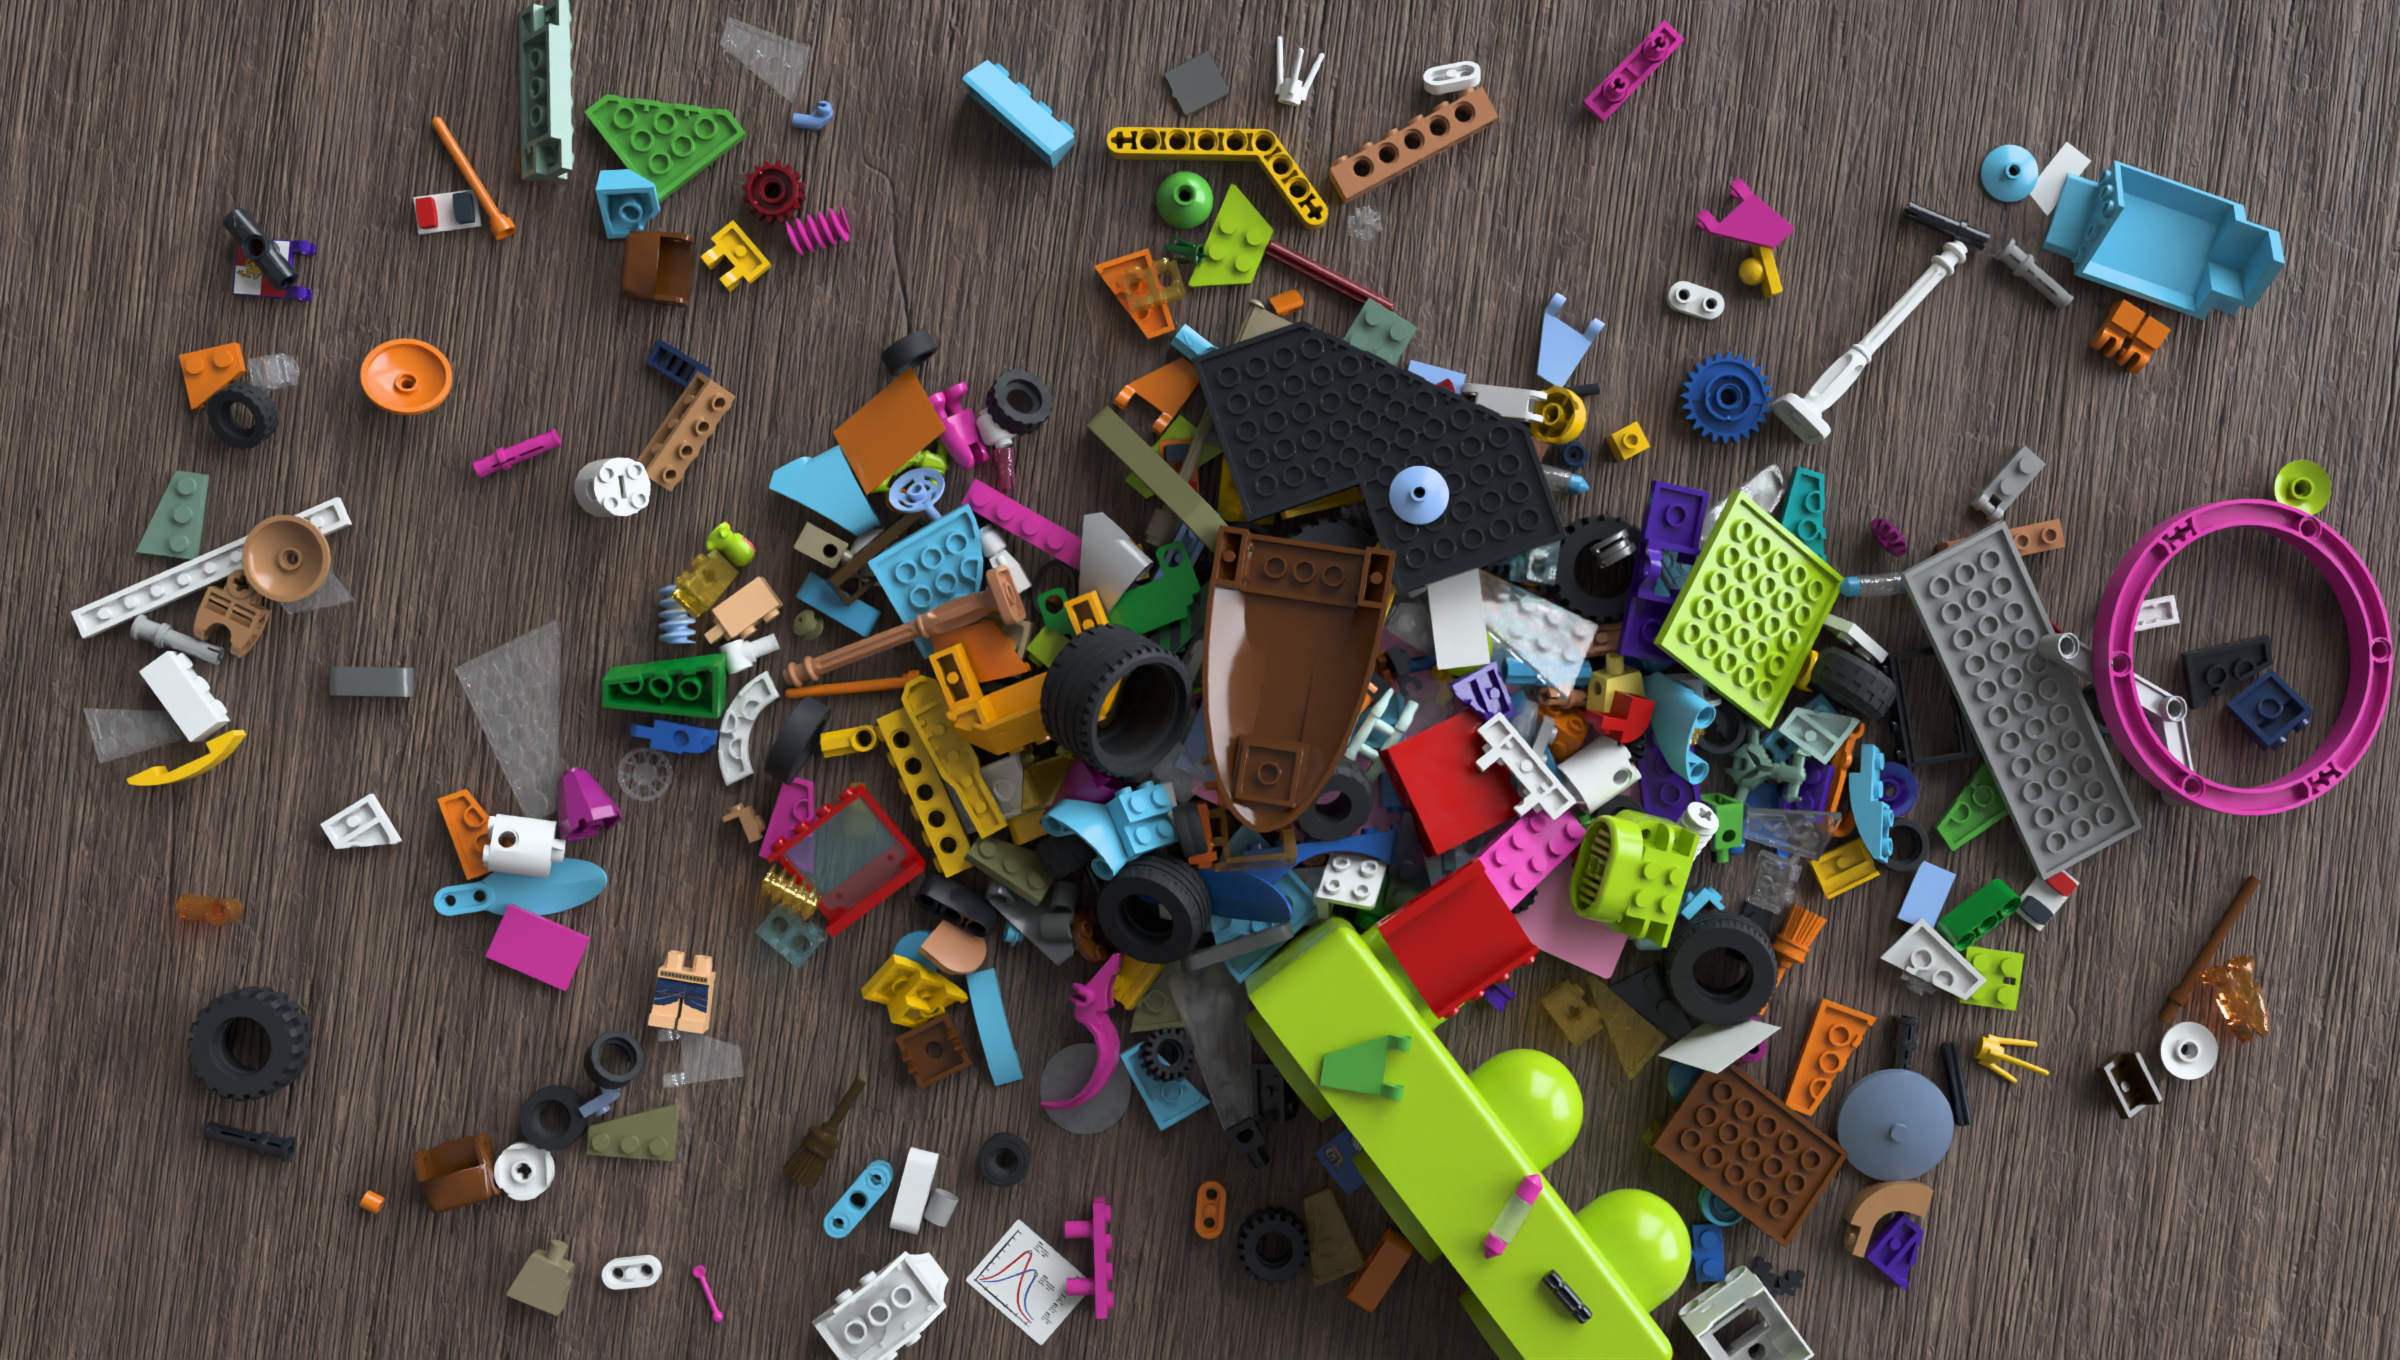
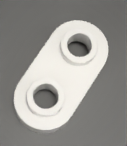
M1463 61L1430 68L1423 75L1424 89L1433 95H1442L1444 93L1473 88L1481 80L1480 67L1474 62Z
M1686 281L1675 283L1667 292V303L1673 310L1702 320H1713L1724 310V299L1718 292ZM1679 291L1687 293V300L1679 298ZM1707 300L1714 302V309L1707 308Z
M652 1255L615 1258L603 1268L602 1280L607 1287L614 1290L646 1287L657 1281L661 1275L662 1266L660 1261ZM649 1265L652 1273L644 1272L643 1266ZM615 1268H620L623 1271V1276H617Z

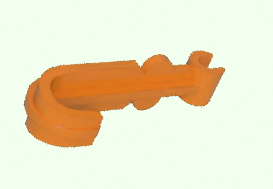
M1861 722L1857 724L1830 759V766L1835 767L1822 823L1816 822L1819 830L1830 837H1844L1853 830L1856 824L1852 811H1845L1840 824L1836 827L1833 824V818L1838 806L1847 769L1852 762L1855 741L1864 733V723Z

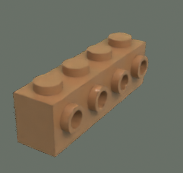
M697 371L636 461L644 466L648 478L667 490L672 491L675 485L681 481L687 467L698 456L699 450L707 438L715 431L717 423L728 412L736 396Z

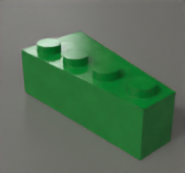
M726 653L611 667L602 680V707L718 719L726 704Z

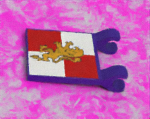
M271 239L278 244L281 254L292 267L294 253L303 255H315L316 245L305 240ZM237 242L233 295L302 301L312 300V290L305 287L291 286L282 291L276 290L251 259L244 256L242 248ZM263 244L259 247L258 255L263 251Z

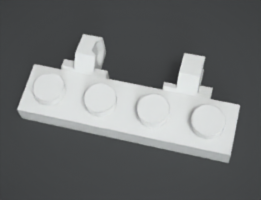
M1501 712L1497 713L1477 730V733L1487 743L1482 747L1486 754L1475 762L1479 770L1483 773L1485 769L1495 762L1500 767L1505 764L1525 788L1522 792L1526 798L1513 808L1520 818L1533 808L1536 813L1543 809L1550 819L1554 821L1577 802Z

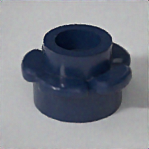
M1571 441L1570 444H1565L1560 449V462L1566 468L1579 469L1588 458L1587 450L1577 441ZM1571 453H1575L1576 457L1572 458Z

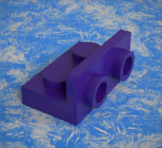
M1794 757L1790 758L1788 765L1792 766ZM1805 760L1806 779L1800 785L1798 797H1802V800L1800 802L1788 803L1782 797L1787 792L1788 782H1785L1783 791L1778 798V812L1822 823L1835 767Z

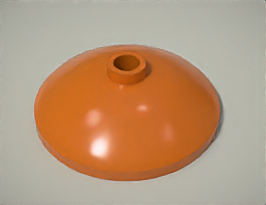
M395 339L385 342L374 348L367 355L361 367V384L366 396L376 406L393 414L417 415L428 412L445 400L452 386V371L446 357L434 346L420 340ZM405 386H410V387H412V388H410V389H405V388H403V387H405Z

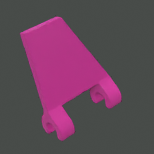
M1740 178L1735 179L1729 186L1732 189L1730 195L1742 203L1723 221L1718 223L1706 209H1703L1696 216V219L1699 221L1697 226L1705 233L1769 249L1777 247L1794 231V227L1753 194Z

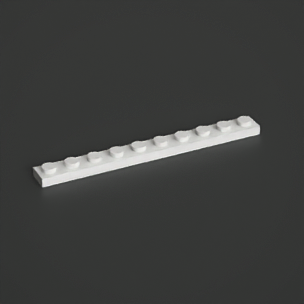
M338 497L294 515L313 523L324 536L352 525L342 500ZM247 536L72 611V616L82 638L88 639L137 618L140 614L144 615L227 579L233 571L243 569L242 550Z

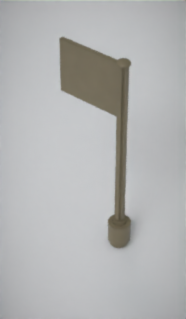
M1255 299L1249 300V307L1233 344L1293 323L1264 310V305L1260 301ZM1208 405L1178 473L1187 483H1189L1213 425ZM1163 505L1161 510L1155 508L1145 531L1147 536L1144 542L1157 548L1172 543L1181 520L1166 505Z

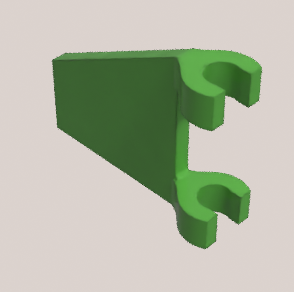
M1388 1034L1324 1054L1320 1085L1402 1101L1404 1085L1384 1083L1383 1078L1388 1048L1410 1052L1412 1036Z

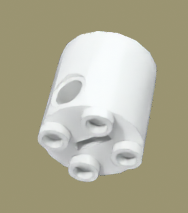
M629 458L603 459L588 463L579 471L575 480L574 492L580 506L595 517L628 516L637 513L641 508L647 506L650 496V481L644 466L639 462Z
M1603 734L1556 767L1563 780L1562 785L1577 801L1575 804L1586 814H1591L1642 778L1637 768L1628 761L1632 758L1628 749L1622 743L1617 746L1615 740Z
M497 814L496 817L490 816L487 833H489L488 839H491V845L485 844L483 867H488V871L548 878L551 862L563 863L566 840L555 839L556 821ZM508 840L515 843L510 848L501 846L504 841Z

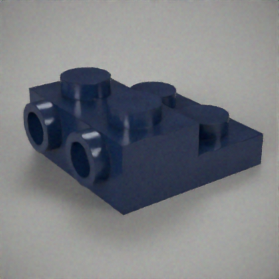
M2272 669L2225 705V708L2245 727L2244 732L2264 752L2270 747L2276 751L2289 740L2285 735L2290 731L2294 730L2296 733H2299L2311 722L2308 717L2314 711Z

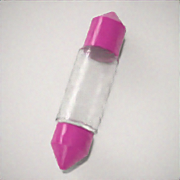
M1539 1174L1524 1176L1516 1191L1511 1194L1490 1227L1489 1234L1483 1241L1486 1259L1502 1255L1529 1215L1535 1200L1543 1189Z

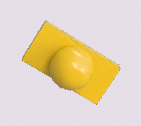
M1750 244L1754 257L1747 258L1740 264L1739 277L1747 285L1753 286L1761 283L1765 299L1775 297L1782 292V286L1772 249Z

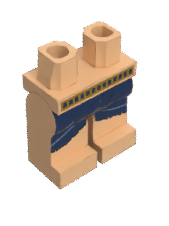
M671 950L666 956L664 965L658 969L652 1012L649 1015L648 1025L668 1029L677 1027V1030L703 1034L709 1029L716 972L712 971V957L696 955L693 968L683 967L685 953Z

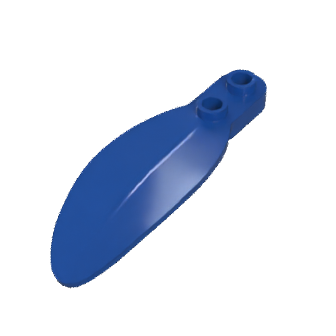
M1212 867L1195 870L1202 878L1210 894L1212 903L1211 915L1270 923H1287L1292 919V909L1287 899L1274 885L1250 872L1233 868ZM1137 894L1145 902L1161 904L1149 896Z

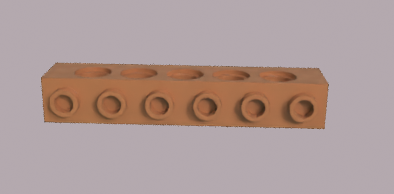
M1471 87L1458 95L1459 99L1449 104L1448 101L1442 102L1432 109L1434 113L1424 118L1422 114L1407 122L1408 127L1401 131H1398L1397 128L1385 133L1382 136L1383 140L1375 145L1372 142H1368L1357 149L1358 154L1349 159L1345 155L1332 162L1333 167L1330 168L1328 175L1344 205L1494 125L1498 115L1483 87L1475 91ZM1455 112H1466L1469 116V121H1458L1455 117ZM1433 124L1440 125L1444 130V134L1441 136L1433 135L1429 126ZM1406 138H1414L1418 141L1419 147L1413 150L1405 146L1404 140ZM1383 151L1390 152L1394 157V161L1391 163L1382 162L1379 158V153ZM1356 165H1364L1367 167L1369 174L1364 177L1357 176L1353 168Z

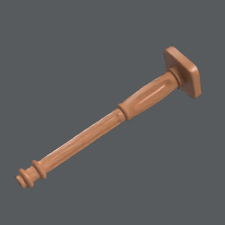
M1004 564L986 572V579L989 586L986 587L985 591L953 599L923 615L918 614L913 621L815 658L806 656L800 664L790 662L787 669L783 670L786 683L789 686L802 687L803 682L808 679L818 681L821 674L919 637L929 638L930 635L964 627L984 618L992 612L1000 613L1006 625H1011L1025 619L1026 612L1009 568Z

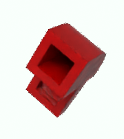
M1615 690L1610 712L1586 709L1584 721L1594 725L1593 730L1604 733V736L1620 743H1628L1636 740L1644 733L1650 723L1656 701L1639 694Z

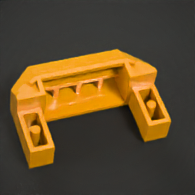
M1096 590L1064 602L1076 635L1091 627L1109 623ZM962 642L928 656L950 709L946 713L947 718L960 739L996 755L1006 752L1013 755L1025 750L1026 744L1035 741L1039 745L1051 740L1050 734L1046 732L1045 725L1042 723V715L1040 714L1041 690L1048 671L983 696ZM1126 674L1113 686L1106 696L1097 722L1107 718L1106 714L1112 709Z

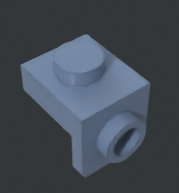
M600 1087L603 1092L602 1094L578 1108L583 1117L586 1118L593 1113L596 1118L610 1110L609 1104L621 1096L619 1093L620 1088L613 1090Z

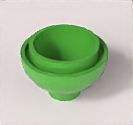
M1181 171L1170 175L1161 183L1157 191L1156 205L1160 216L1167 224L1177 229H1192L1204 223L1209 217L1213 208V193L1209 184L1201 176L1193 172ZM1182 192H1188L1190 200L1186 202L1181 201L1179 195Z

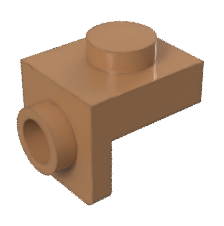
M743 803L726 809L728 815L721 817L723 823L739 817L749 843L765 837L763 832L766 831L765 822L760 814L756 815L753 805L744 808Z

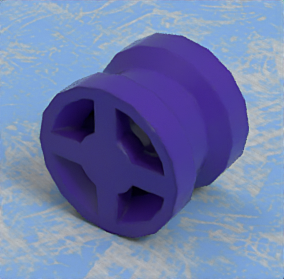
M1492 983L1488 989H1484L1485 994L1482 996L1501 1013L1505 1009L1507 1001L1513 1000L1516 997L1503 983L1499 985Z

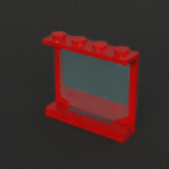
M861 783L855 788H852L850 785L841 791L837 796L839 800L832 805L828 802L822 805L814 813L816 817L809 822L804 819L792 829L794 833L785 839L784 836H781L770 845L771 851L767 857L769 863L775 859L779 861L828 919L829 922L826 930L832 937H835L923 872L926 864L923 857Z

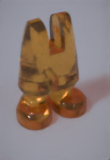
M2241 955L2229 959L2226 962L2228 968L2225 966H2212L2204 969L2200 977L2205 984L2220 989L2221 992L2215 995V999L2227 1023L2241 1044L2252 1041V1035L2246 1022L2247 1019L2250 1020L2253 1029L2260 1037L2270 1033L2269 1019L2261 985L2252 979L2256 963L2251 955ZM2233 976L2238 981V985L2236 986L2234 985Z

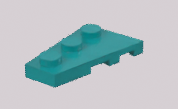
M1799 466L1793 467L1778 523L1827 563L1826 555H1824L1823 539H1826V528H1823V510L1825 509L1824 474Z

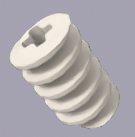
M1699 802L1689 804L1687 810L1677 820V824L1700 835L1693 861L1719 827V820L1711 808Z

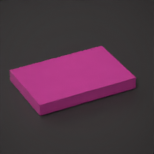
M510 903L485 957L567 991L591 938Z

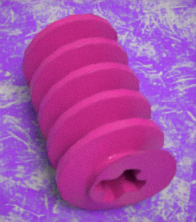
M842 205L839 206V215H836L831 208L828 209V218H825L820 211L817 212V221L815 222L810 215H806L805 225L798 218H795V228H792L786 221L791 243L800 256L805 254V246L810 252H815L816 243L822 249H826L827 239L833 246L838 244V236L844 243L849 241L850 228Z

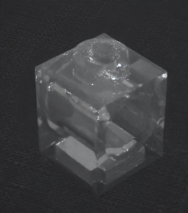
M279 353L248 359L252 385L260 387L262 391L298 385L299 367L292 356Z

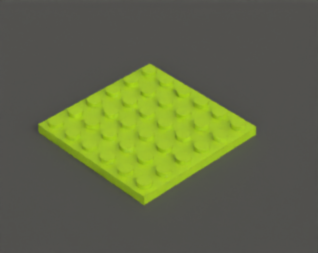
M1732 490L1654 644L1760 726L1771 729L1840 593L1839 587L1845 578L1742 491Z

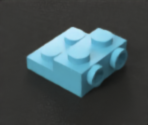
M1152 780L1137 786L1136 791H1132L1131 787L1123 788L1115 792L1116 798L1106 804L1129 858L1171 846L1179 841L1168 816L1173 806L1163 783L1154 785Z

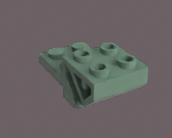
M1368 298L1343 340L1365 352L1369 351L1386 359L1389 363L1395 365L1418 328L1376 301Z

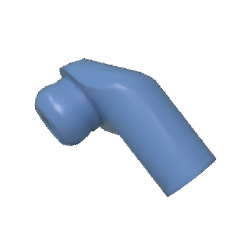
M827 101L818 102L816 109L810 115L794 113L792 126L809 130L821 129L832 119L833 110L831 104Z

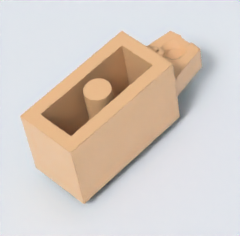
M758 576L712 609L716 615V618L713 620L716 626L705 633L704 636L710 644H715L724 637L728 642L733 638L738 639L739 637L744 640L757 631L755 626L764 620L768 623L780 614L778 609L784 605L764 577Z

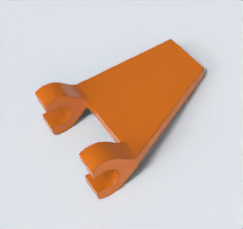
M1181 357L1126 385L1114 400V405L1124 410L1134 394L1144 399L1162 412L1151 429L1153 433L1161 437L1200 383L1195 367L1188 360Z

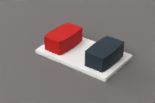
M473 190L413 197L419 235L482 226L479 202Z
M2064 870L2046 880L2038 879V876H2036L2021 894V904L2015 912L2038 931H2041L2079 885V882Z

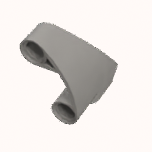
M1103 512L1084 515L1079 596L1096 590L1107 616L1133 581H1139L1143 578L1154 562L1132 543V539Z

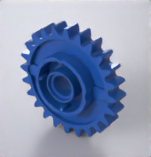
M1731 351L1725 353L1724 358L1717 352L1713 355V361L1706 356L1702 359L1703 366L1699 363L1693 365L1696 373H1686V377L1690 382L1681 384V387L1687 391V393L1679 396L1680 399L1686 401V404L1680 407V410L1688 411L1684 421L1692 420L1694 423L1690 430L1700 428L1699 437L1702 438L1709 434L1711 443L1715 442L1718 437L1720 438L1721 445L1726 444L1729 438L1733 444L1739 442V435L1744 440L1750 438L1749 431L1753 433L1759 431L1757 423L1765 424L1767 422L1762 414H1768L1772 411L1766 406V403L1773 401L1772 397L1766 395V392L1773 389L1772 386L1764 385L1768 375L1760 376L1759 372L1762 366L1752 368L1753 359L1751 358L1743 362V355L1741 353L1733 359ZM1722 391H1726L1731 395L1732 402L1730 405L1722 403L1720 399Z

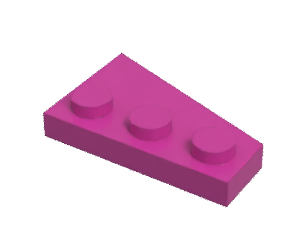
M796 776L789 785L782 783L758 856L767 858L771 851L770 845L781 836H784L785 839L794 833L792 829L804 819L809 822L814 818L813 781ZM814 831L786 851L800 869L814 873Z

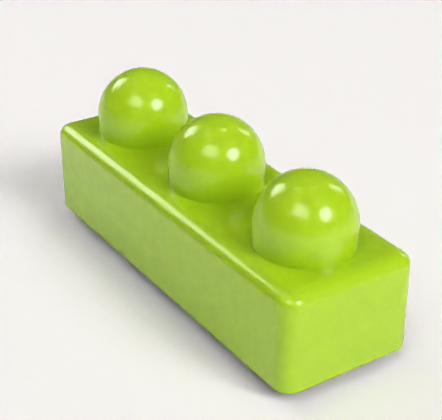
M1332 912L1331 916L1327 919H1319L1244 979L1248 997L1256 1007L1244 1016V1019L1259 1044L1289 1085L1321 1122H1324L1336 1112L1363 1147L1351 1157L1356 1168L1382 1206L1417 1251L1430 1264L1445 1254L1470 1288L1459 1295V1300L1500 1360H1672L1671 1344L1649 1313L1671 1297L1686 1278L1691 1261V1243L1688 1230L1678 1212L1668 1202L1648 1191L1640 1189L1610 1191L1599 1196L1574 1215L1541 1171L1560 1158L1572 1146L1578 1136L1583 1120V1100L1579 1086L1571 1072L1560 1061L1541 1051L1512 1049L1491 1057L1467 1075L1433 1031L1447 1019H1444V1017L1438 1019L1434 1016L1375 925L1360 935L1346 917L1336 912ZM1388 1034L1412 1036L1410 1052L1390 1047L1387 1052L1383 1082L1404 1085L1402 1101L1320 1085L1324 1054ZM1539 1174L1543 1189L1532 1205L1514 1192L1524 1176ZM1490 1232L1501 1238L1508 1245L1502 1255L1486 1259L1483 1241ZM1552 1269L1555 1270L1563 1279L1562 1282L1565 1281L1582 1300V1303L1591 1310L1593 1315L1586 1323L1580 1324L1574 1318L1572 1312H1569L1553 1294V1290L1550 1291L1544 1284L1542 1278L1547 1272Z

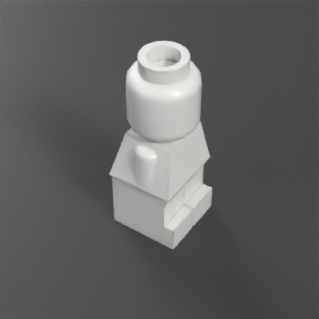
M991 524L979 529L982 553L984 557L990 558L992 567L1007 565L1019 594L1031 588L1032 584L1022 569L1021 564L1005 550L1007 544L997 528L993 529Z

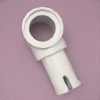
M774 633L752 642L739 639L719 647L720 653H726V669L729 675L752 667L753 662L757 661L756 658L780 649Z

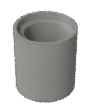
M936 1188L923 1217L933 1224L946 1227L959 1199L946 1190Z

